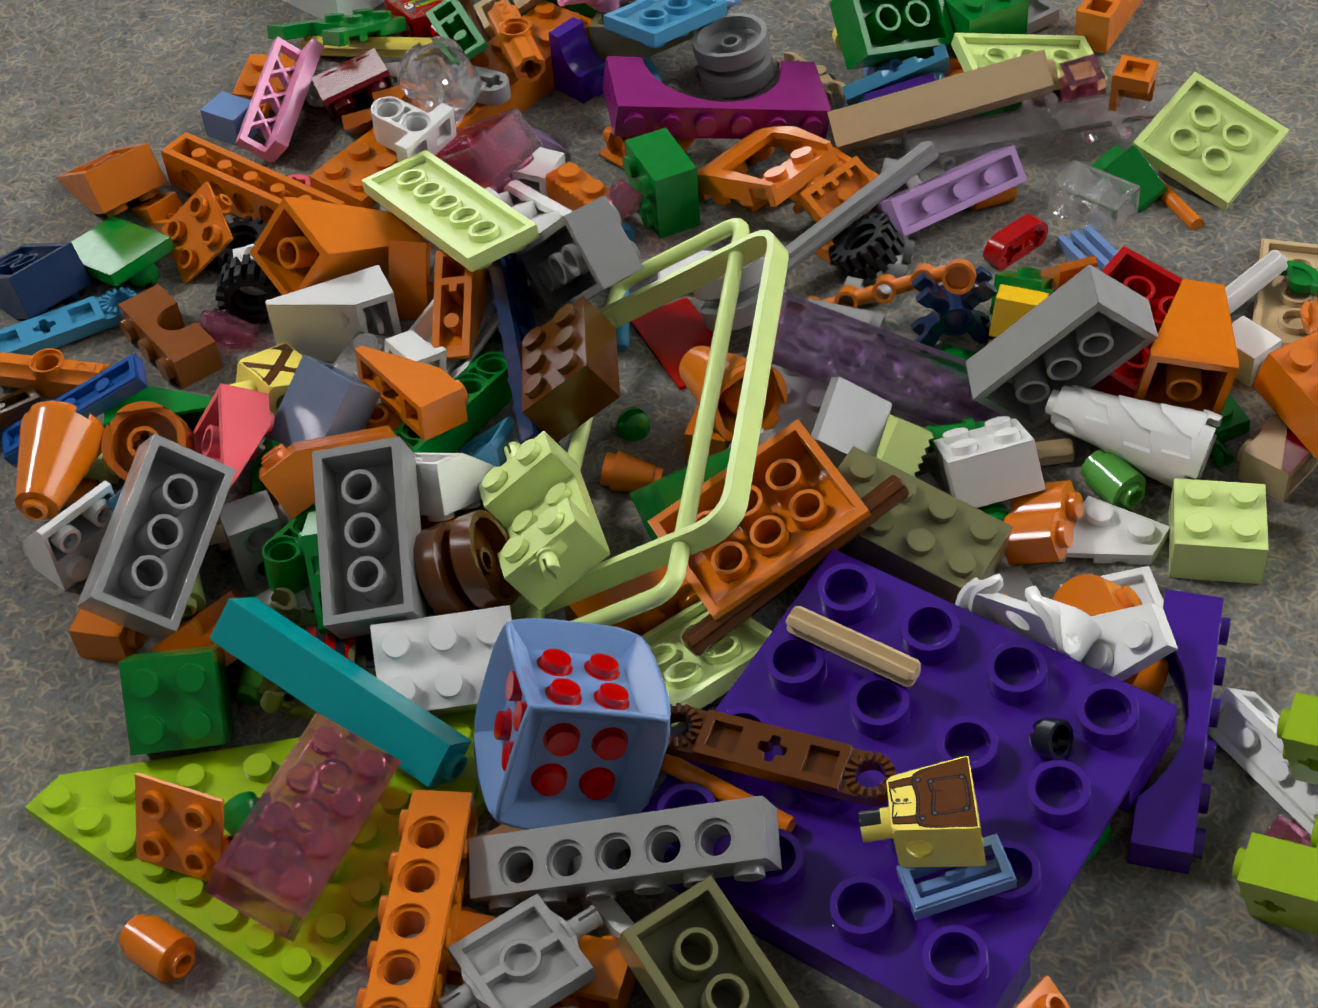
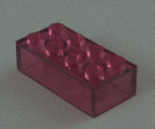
M316 712L214 866L205 892L294 942L389 788L402 761Z

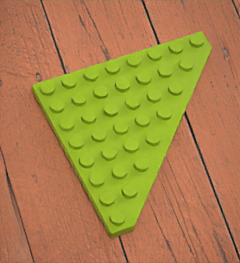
M476 710L435 716L472 740L465 754L467 757L466 766L459 777L450 783L427 787L343 730L61 774L29 802L25 809L28 815L297 1004L303 1006L379 925L378 907L382 895L389 894L391 886L388 877L390 855L393 851H399L401 843L398 833L399 817L402 809H409L413 789L473 793L478 818L487 810V806L482 794L474 757L473 742ZM135 774H145L224 799V804L240 793L248 791L256 793L258 798L266 800L278 841L284 850L283 855L269 866L258 867L253 858L240 846L237 859L232 863L227 861L224 864V884L222 886L138 859L136 853ZM224 829V835H225V834L230 835V834Z

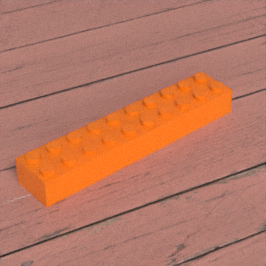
M544 0L522 16V18L529 21L531 36L546 64V71L540 75L538 81L526 83L525 80L516 77L511 65L503 60L502 48L496 36L487 42L489 46L487 49L463 63L499 71L508 76L511 97L503 104L491 106L453 96L449 91L447 72L407 103L427 113H431L441 103L454 108L457 136L435 156L453 168L554 89L555 82L548 32L575 17L583 21L586 36L590 42L589 26L593 19ZM372 128L309 175L311 187L344 201L345 205L375 209L373 206L376 201L365 193L361 180L398 163L397 154L376 141L374 128Z

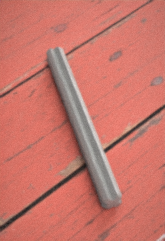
M930 141L920 143L785 247L789 254L787 273L936 160L939 153L934 144Z

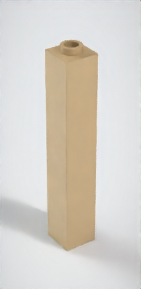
M1043 49L827 113L836 147L845 153L1053 93V81L1059 80L1054 58L1047 60L1045 50Z

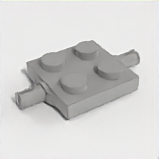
M535 894L447 947L450 959L461 973L464 984L442 998H438L437 1003L439 1007L467 1008L476 1003L480 1008H550L596 979L594 967L579 949L577 939L603 925L600 914L591 905L588 909L565 921L562 917L551 912L541 897Z

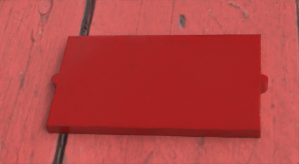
M687 297L661 306L630 321L679 391L687 388L679 374V366L683 356L696 346L711 348L714 333L707 329L703 317Z

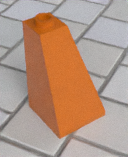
M283 197L249 253L281 295H285L376 265L380 266L384 276L389 275V240L426 241L420 233L389 211L296 197Z
M1188 279L1182 280L1158 332V339L1154 341L1133 397L1134 399L1190 408L1202 412L1206 409L1220 415L1239 370V359L1225 285Z

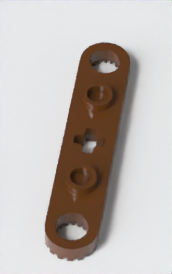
M676 703V706L670 704V725L676 722H686L692 728L690 733H686L685 738L681 736V739L678 740V737L672 739L669 736L666 754L864 806H878L888 801L886 781L891 776L896 775V770L890 758L882 756L880 752L876 754L873 751L856 749L850 744L710 709L705 711L690 707L688 704H685V706L681 703ZM774 746H780L782 755H776L773 761H766L764 752H770ZM868 770L879 771L885 776L884 783L881 782L880 787L874 786L875 789L871 787L866 789L863 785L860 787V783L856 782L861 773Z

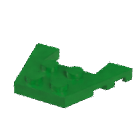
M371 8L352 10L353 15L345 16V13L325 14L324 19L266 26L268 39L275 40L277 36L283 40L322 36L323 45L341 47L350 45L349 41L351 40L362 42L368 40V36L377 35V37L406 31V18L392 16L391 10L372 11Z

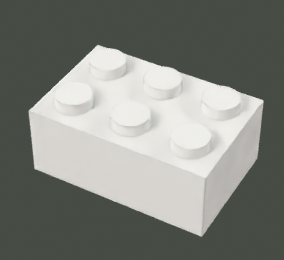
M510 605L370 625L376 678L434 716L476 710L496 639L506 622L512 621Z

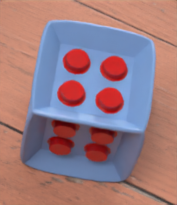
M528 618L506 622L494 644L476 708L473 742L475 763L484 801L489 813L497 822L510 827L528 830L638 814L648 805L668 745L671 707L667 689L654 654L640 635L613 626L556 619Z

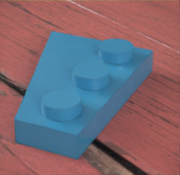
M945 43L933 48L935 55L930 58L918 59L914 56L904 60L903 64L897 68V72L891 74L890 70H881L843 86L848 106L866 101L865 94L931 72L935 73L936 80L951 75L949 56Z

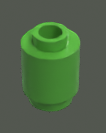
M1100 449L1092 453L1084 462L1081 474L1085 478L1086 485L1105 502L1120 508L1126 507L1131 509L1137 506L1144 498L1146 479L1125 460Z

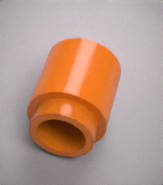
M138 914L131 918L121 931L119 946L124 950L125 957L162 983H170L175 978H182L190 971L194 964V940L157 915L147 916L146 914Z

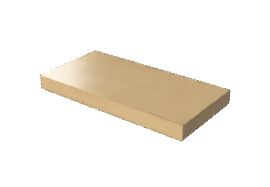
M1261 239L1259 260L1270 251L1278 250L1286 256L1287 260L1307 264L1318 271V244ZM1278 275L1255 294L1252 321L1282 339L1281 347L1309 335L1303 329L1299 312L1306 300L1309 299L1310 302H1313L1318 297L1311 293L1307 295L1292 291L1288 287L1285 277Z

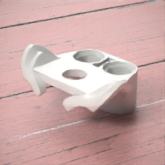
M1000 573L984 580H979L977 577L972 579L960 590L955 605L1077 661L1083 659L1102 633L1098 623L1087 613L1076 607L1041 596L1037 586L1025 589L1026 602L997 593L1004 585Z

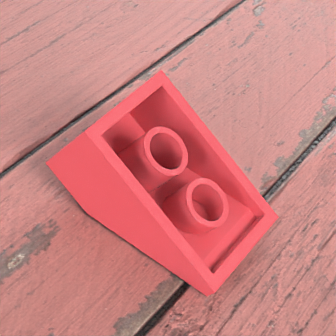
M220 383L192 432L194 438L193 451L236 469L227 495L248 462L254 461L256 458L259 444L263 437L269 436L273 429L274 413L269 411V395Z

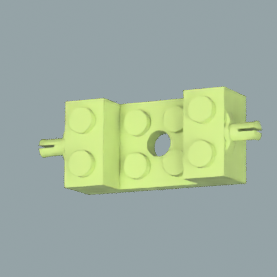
M545 431L541 432L534 439H529L522 444L518 442L508 443L510 448L507 445L504 448L507 461L502 466L491 469L478 485L484 508L507 528L510 536L503 549L497 554L504 579L540 611L611 554L577 462Z

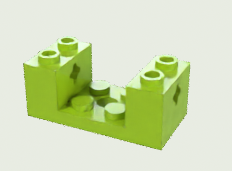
M1296 692L1291 709L1284 708L1280 714L1277 725V738L1283 741V759L1288 760L1293 779L1318 785V697ZM1318 817L1315 820L1311 834V847L1252 832L1247 849L1241 847L1238 849L1232 871L1233 878L1237 879L1240 887V897L1244 898L1249 915L1273 924L1318 936Z

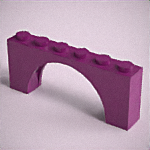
M606 56L603 91L614 137H637L667 128L674 138L743 139L752 132L762 128L792 126L821 138H826L830 122L827 112L832 110L815 62L780 61L776 85L771 90L748 100L721 102L695 98L668 87L651 74L645 66L642 57Z

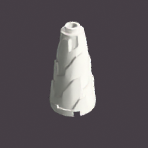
M1064 385L1061 391L1053 389L1045 408V413L1052 415L1050 423L1055 424L1057 429L1101 448L1106 453L1110 452L1143 472L1146 476L1171 488L1173 487L1174 478H1201L1217 437L1214 434L1216 428L1208 425L1220 427L1223 418L1222 415L1206 409L1202 412L1190 408L1138 400L1123 395L1116 396L1078 385H1072L1071 387Z

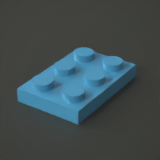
M638 0L603 15L604 29L619 34L621 38L641 42L647 48H660L670 40L687 36L690 31L712 25L713 21L726 16L727 2L724 0Z

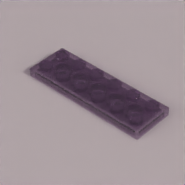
M783 292L771 364L828 385L831 377L839 376L891 402V408L937 425L962 423V420L965 418H973L974 422L1003 416L972 399L966 366L967 360Z

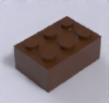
M584 296L573 304L568 303L562 306L552 320L541 328H533L522 341V413L541 431H545L556 443L620 397L616 327Z

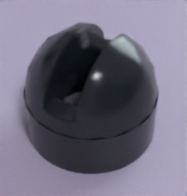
M1049 717L1042 718L1033 724L1034 733L1028 735V740L1036 754L1054 760H1062L1069 754L1073 744V729L1067 720Z

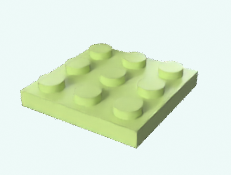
M1194 72L1134 140L1132 145L1140 151L1149 164L1225 211L1286 139L1289 129L1202 75Z
M698 600L641 637L647 642L654 654L667 689L670 704L672 706H676V703H681L684 706L688 704L690 707L702 709L717 698L726 696L772 631L750 617L702 655L696 657L685 647L681 637L683 633L710 614L702 601ZM680 722L673 723V724H671V726L674 727L675 725L679 724Z

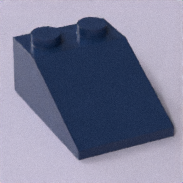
M71 242L23 244L0 257V309L15 319H31L52 311L50 307L61 301L63 304L82 296L83 292L81 289L93 283Z

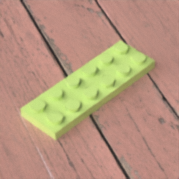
M427 150L361 180L364 191L368 196L471 272L488 268L494 261L510 253L522 251L528 244L540 239L537 224Z

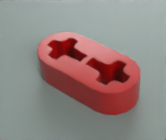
M1032 214L1023 215L996 232L988 240L983 251L984 260L997 269L1004 270L1043 244L1047 237L1048 225Z

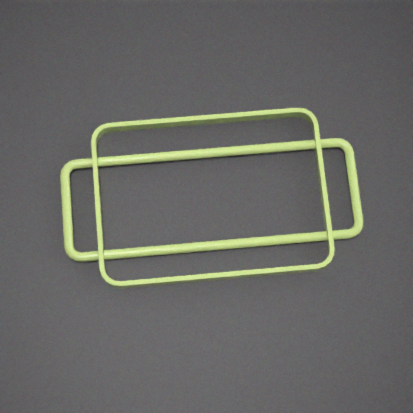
M728 219L641 263L644 267L642 270L609 289L605 305L599 311L618 328L725 275L675 531L600 562L541 611L523 595L519 596L513 605L510 606L512 620L544 619L548 613L668 565L664 578L655 587L572 621L611 626L654 609L667 602L682 585L687 571L689 556L713 547L725 540L744 518L749 502L789 261L788 250L769 230H758L749 234V225L743 219ZM733 235L730 244L623 297L636 283ZM765 255L723 494L714 510L705 518L696 522L743 267ZM593 417L572 432L567 452L577 462L580 471ZM502 524V528L510 539L507 528Z

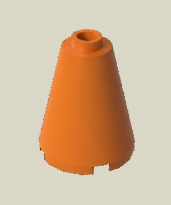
M696 346L690 349L683 356L679 366L680 377L698 405L700 404L710 347ZM727 352L713 428L723 439L731 442L747 357ZM773 366L770 369L761 429H765V431L773 429L781 418L777 415L781 402L786 404L788 397L786 381Z
M59 401L38 402L31 406L30 411L25 413L21 420L15 505L28 519L42 521L54 518L102 453L101 440L104 427L92 414H89L87 419L76 413L78 406Z

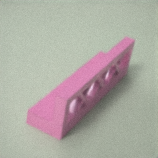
M277 36L272 43L235 142L236 145L267 162L273 163L288 148L312 81L311 78L314 75L324 47L322 43L312 38L300 50ZM279 51L295 60L293 67H283L278 57ZM279 77L285 89L284 92L274 93L268 80ZM270 103L275 117L265 119L259 104ZM260 128L266 140L264 146L248 137L250 130Z

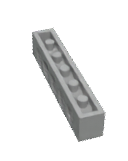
M762 795L469 838L470 899L489 908V913L504 914L535 894L541 897L548 908H558L566 906L568 898L585 896L587 901H609L615 899L616 892L634 890L635 894L654 895L663 893L665 885L683 883L684 887L691 888L710 875L714 880L716 878L734 876L736 881L750 882L764 879L766 877L765 872L782 870L777 808ZM730 834L731 842L729 848L723 854L714 856L713 848L715 842L721 836ZM680 841V852L677 857L665 863L664 854L668 846ZM630 848L631 856L628 863L616 870L618 855L623 850ZM581 855L582 863L579 870L575 874L568 876L570 862L575 857ZM533 862L531 876L521 883L520 877L523 868Z

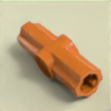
M507 0L495 2L493 8L487 12L489 24L502 48L503 60L511 65L517 78L525 80L526 83L538 81L540 75L546 71V64L531 36L529 21L521 17L516 5L509 4Z
M55 348L39 350L32 356L0 352V386L25 388L31 385L34 390H38L39 394L45 398H58L111 367V364L67 360L64 358L63 353Z

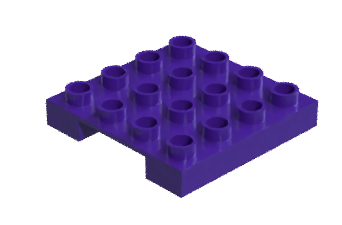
M832 549L715 711L853 745V748L873 751L876 754L880 752L882 756H888L890 761L894 763L896 775L955 758L969 756L982 838L994 834L998 835L1016 876L1017 888L915 921L911 905L904 893V887L897 875L896 866L900 864L897 858L894 839L866 843L862 839L859 811L889 807V801L878 806H864L695 761L683 760L753 796H764L776 808L796 818V824L791 833L778 828L782 870L765 872L766 877L758 881H736L734 876L715 879V882L751 934L883 1008H1012L1031 976L1030 953L1117 809L1119 808L1129 813L1174 738L1177 706ZM795 606H802L918 659L921 662L920 675L913 686L905 687L787 631L786 619ZM1053 717L1067 720L1071 724L1073 744L1069 754L1064 759L1044 758L1033 751L1028 735L1034 733L1033 724L1042 718ZM774 746L770 752H764L765 760L773 761L776 755H782L781 747ZM868 770L861 773L856 782L860 783V787L863 785L866 789L868 787L875 789L874 786L880 787V783H884L885 776L879 771ZM668 774L641 813L720 801L716 800L712 793L704 786L696 783H684ZM730 834L721 836L715 842L713 848L714 856L723 854L729 848L731 842ZM680 841L668 846L664 854L665 863L677 857L680 852ZM630 848L625 849L628 861L631 856ZM993 854L985 856L986 861L995 859ZM951 867L914 879V883L918 884L946 875L947 871L960 867ZM683 883L666 885L680 894L690 889L684 887Z

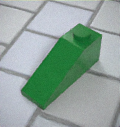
M444 0L425 13L458 66L489 47L458 0Z

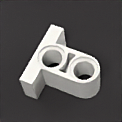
M382 97L375 100L371 105L376 141L395 151L398 162L424 150L436 155L457 136L454 108L444 103L438 105L431 113H427L395 97Z

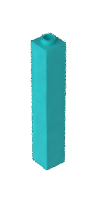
M257 598L228 599L210 637L211 641L427 787L450 783L459 777L466 766L467 757L465 754L472 740Z

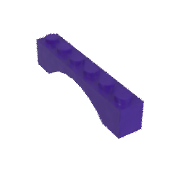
M1165 589L1163 610L1178 647L1176 651L1165 656L1169 663L1168 671L1180 696L1184 714V739L1172 764L1151 787L1136 799L1127 858L1128 864L1189 874L1192 858L1202 859L1206 829L1196 827L1198 813L1207 814L1211 793V784L1202 783L1203 769L1212 771L1216 750V741L1207 740L1208 727L1217 728L1221 707V699L1212 698L1213 685L1222 686L1226 658L1217 657L1218 645L1227 646L1231 621L1229 617H1222L1224 601L1222 597Z

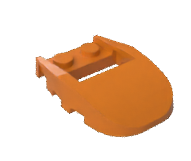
M773 126L762 128L747 135L697 171L699 199L707 200L714 197L715 203L719 205H727L731 202L730 199H739L741 206H754L761 200L769 201L770 207H777L836 163L838 158L830 141L798 127ZM774 147H782L785 153H790V158L780 166L767 170L762 179L746 175L749 169L745 160L749 163L765 160L773 154Z

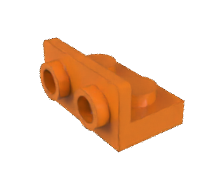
M857 155L846 163L840 160L825 172L823 178L817 182L814 179L796 192L798 198L792 210L796 215L806 211L817 223L876 177Z

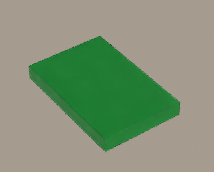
M113 216L71 242L88 275L113 286H119L175 249L170 236Z

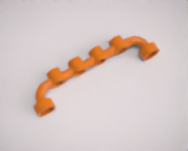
M954 259L948 264L938 267L922 263L914 269L913 274L895 278L890 274H884L878 277L872 286L858 289L853 285H846L839 290L837 296L823 300L816 296H807L799 307L780 312L774 347L782 339L785 331L784 327L795 324L808 298L857 308L859 305L874 301L887 304L893 301L898 294L913 290L921 293L913 288L912 281L917 278L918 274L923 272L936 283L942 282L948 292L961 295L972 289L976 279L975 267L965 259ZM883 284L888 285L892 292L884 293L880 290L879 286ZM848 295L852 297L854 303H845L842 300V296Z

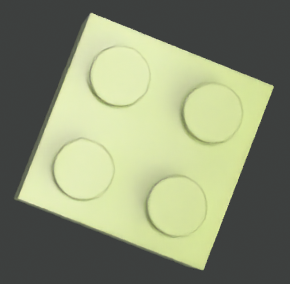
M1174 478L1168 512L1170 526L1169 578L1262 584L1269 552L1265 484Z

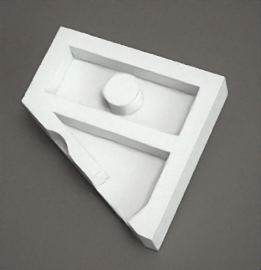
M1088 496L1083 503V516L1078 519L1073 529V545L1068 547L1065 557L1057 562H1066V557L1093 558V563L1111 564L1122 561L1128 564L1151 565L1169 537L1170 526Z

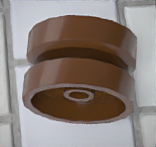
M477 510L458 517L452 524L440 523L423 529L416 536L414 545L415 570L423 594L437 616L507 605L511 606L518 598L519 591L504 579L497 555L509 538L498 520L487 511Z

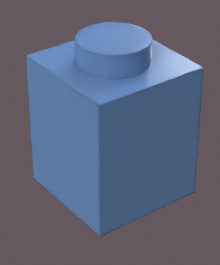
M221 91L200 109L207 136L238 146L235 142L251 100ZM260 128L250 130L248 137H254Z

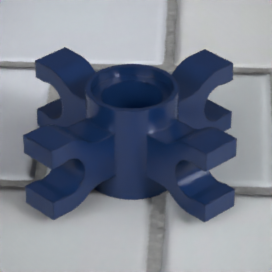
M979 266L976 269V279L972 289L961 295L948 292L943 285L939 286L924 272L913 280V288L921 292L916 296L917 302L926 308L933 309L927 316L920 317L911 324L912 331L920 335L915 339L916 346L923 350H929L935 346L942 334L960 336L968 333L979 344L987 343L989 339H992L993 336H989L990 329L985 326L990 322L989 316L982 311L973 309L979 303L986 302L997 294L996 288L988 283L993 279L992 274L982 266Z

